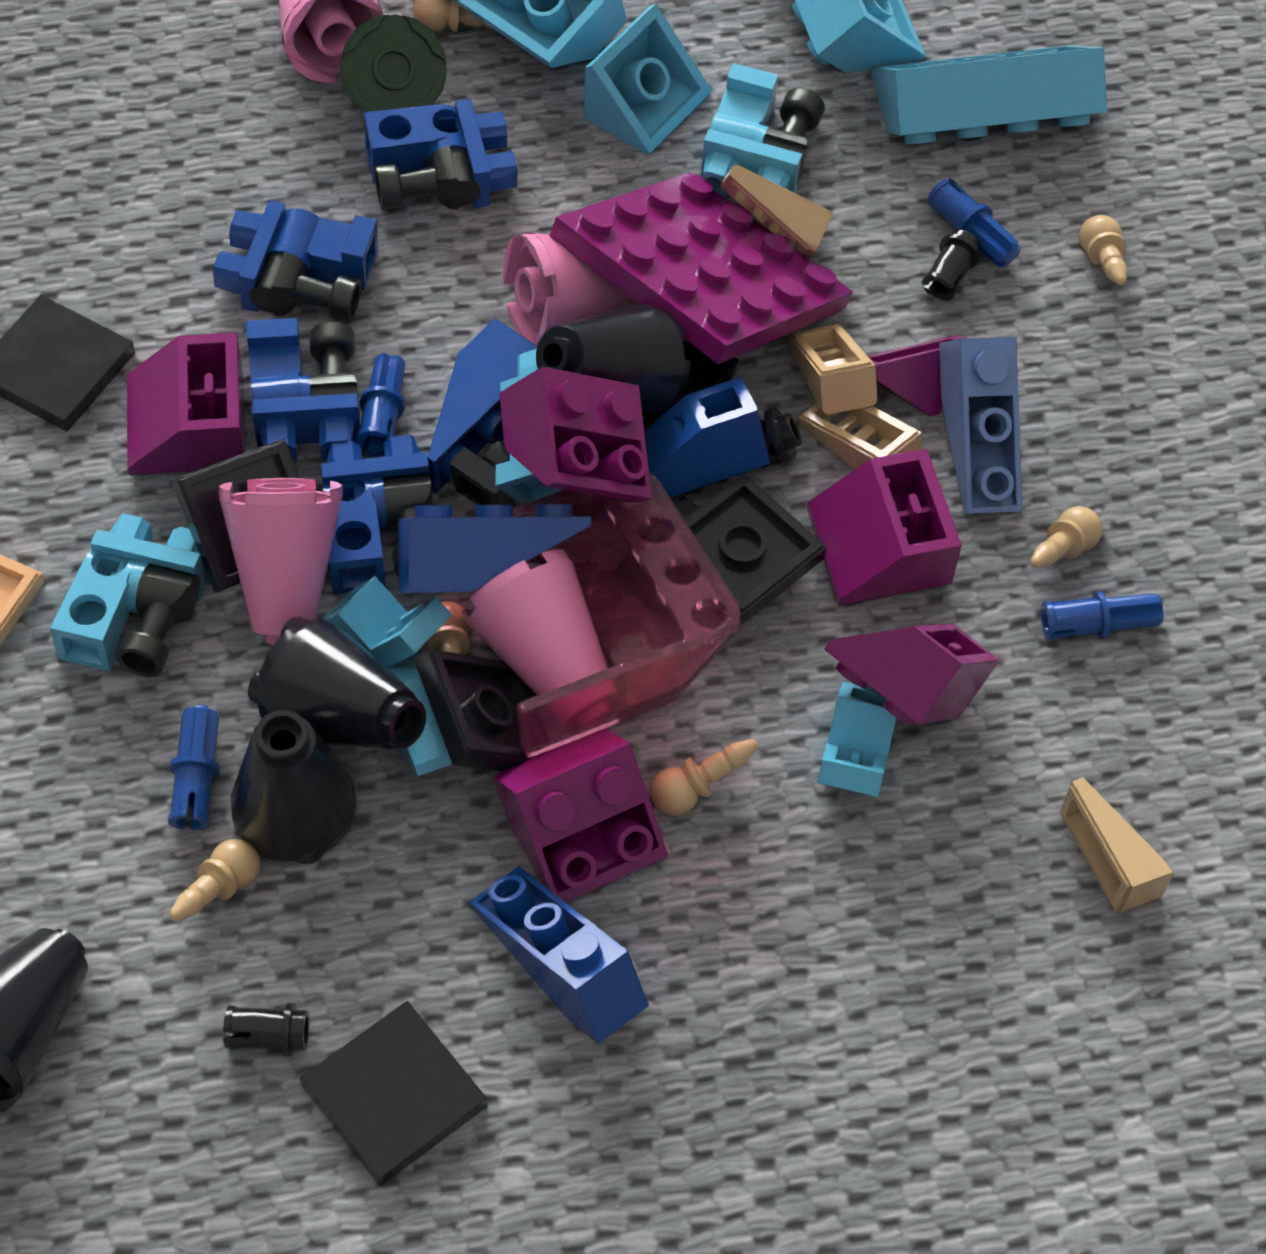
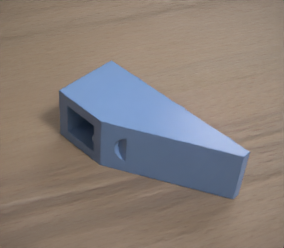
M1017 337L967 338L939 343L941 401L964 514L1021 512L1022 485Z

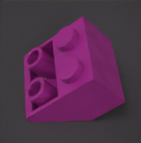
M237 332L177 336L127 374V469L129 475L197 471L246 452L244 378Z
M542 366L499 392L505 450L547 487L644 503L652 499L639 385Z
M927 448L871 458L808 502L807 511L815 536L827 546L826 556L823 560L838 606L952 584L962 544Z
M954 624L912 626L830 639L824 648L827 653L839 661L836 669L843 677L862 688H867L868 685L886 698L883 706L890 714L912 726L915 723L922 725L959 718L1000 661L999 658Z
M602 727L492 776L510 827L541 884L566 903L669 856L631 744L606 727Z

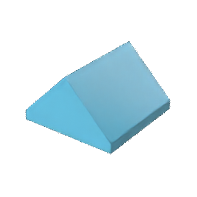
M657 4L650 5L585 67L584 118L646 155L650 154L712 92V89Z

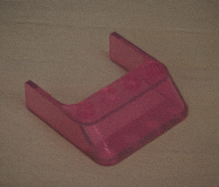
M650 472L652 499L645 503L562 490L513 508V517H536V505L573 504V516H591V526L548 550L563 549L573 562L602 651L612 666L606 670L525 700L517 705L521 747L528 758L654 710L679 698L740 628L741 611L738 602L659 480ZM542 553L526 561L527 564L543 565L547 563Z

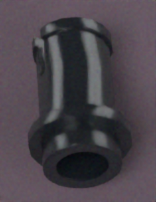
M955 230L952 234L943 237L939 244L941 253L929 273L922 280V284L925 285L924 290L928 294L944 301L953 299L957 292L956 289L968 269L977 266L981 259V244L972 233L965 230Z
M287 1003L285 1009L241 1008L229 1005L225 1012L223 1032H229V1035H225L223 1038L224 1047L226 1049H233L234 1047L282 1049L284 1056L291 1057L294 1050H306L310 1026L308 1010H297L295 1003Z

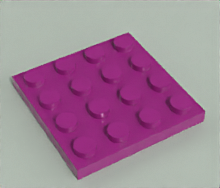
M690 172L557 216L549 235L638 304L653 305L669 312L684 329L687 341L717 364L842 311L847 306L853 293L852 290L837 280L836 275L830 269L810 261L795 250L794 244L782 235L771 233L767 228L754 220L751 212L738 204L731 203L713 190L712 184L707 179Z

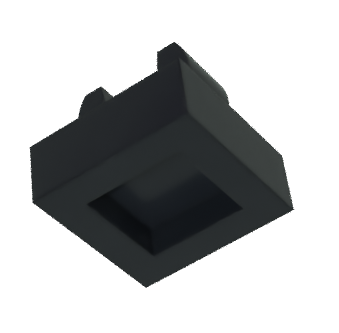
M499 441L495 442L487 450L483 458H480L464 447L450 462L456 491L477 505H513L514 508V499L495 486L496 465L510 461V453L505 450V445Z

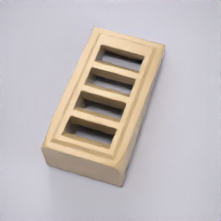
M738 164L736 166L733 165L720 186L736 202L751 212L754 218L771 233L779 234L789 239L794 244L795 250L808 259L817 250L833 216L830 210Z
M829 325L792 332L787 335L791 352L814 399L825 414L830 415L856 410L876 404L875 364L841 325Z
M817 403L798 417L799 426L853 470L871 458L923 449L922 432L873 406L845 411L848 416L836 425L829 421L838 413L827 415ZM859 424L863 426V428L860 429L854 435L850 433ZM874 440H880L875 446L871 445Z
M1083 777L1072 781L1060 814L1115 912L1123 913L1161 898L1174 874L1167 863Z

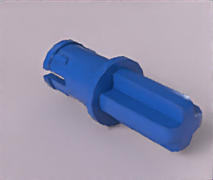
M952 178L940 181L932 189L928 197V204L940 215L944 216L955 229L965 230L976 236L981 244L980 250L998 267H1006L1012 260L1018 257L1021 251L1018 241L992 218V209L987 204L975 202Z
M382 353L375 358L370 387L364 390L360 396L359 404L363 415L356 437V444H360V447L364 446L362 452L371 456H384L383 442L395 436L396 422L405 410V399L400 392L406 363L399 355L391 357L386 353Z
M1099 591L1095 592L1091 598L1043 602L1041 605V623L1046 640L1098 634L1099 639H1106L1110 631L1159 626L1163 622L1164 612L1161 597L1157 594L1106 598L1105 594Z
M205 705L187 707L183 711L177 757L172 759L169 765L170 772L175 777L168 823L177 829H184L188 806L193 807L190 830L207 829L210 822L208 816L212 781L220 774V766L215 762L219 714Z

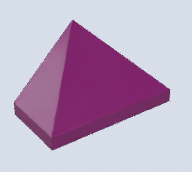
M954 335L868 356L875 364L876 384L928 416L938 415L943 408L941 401L939 343L967 338Z

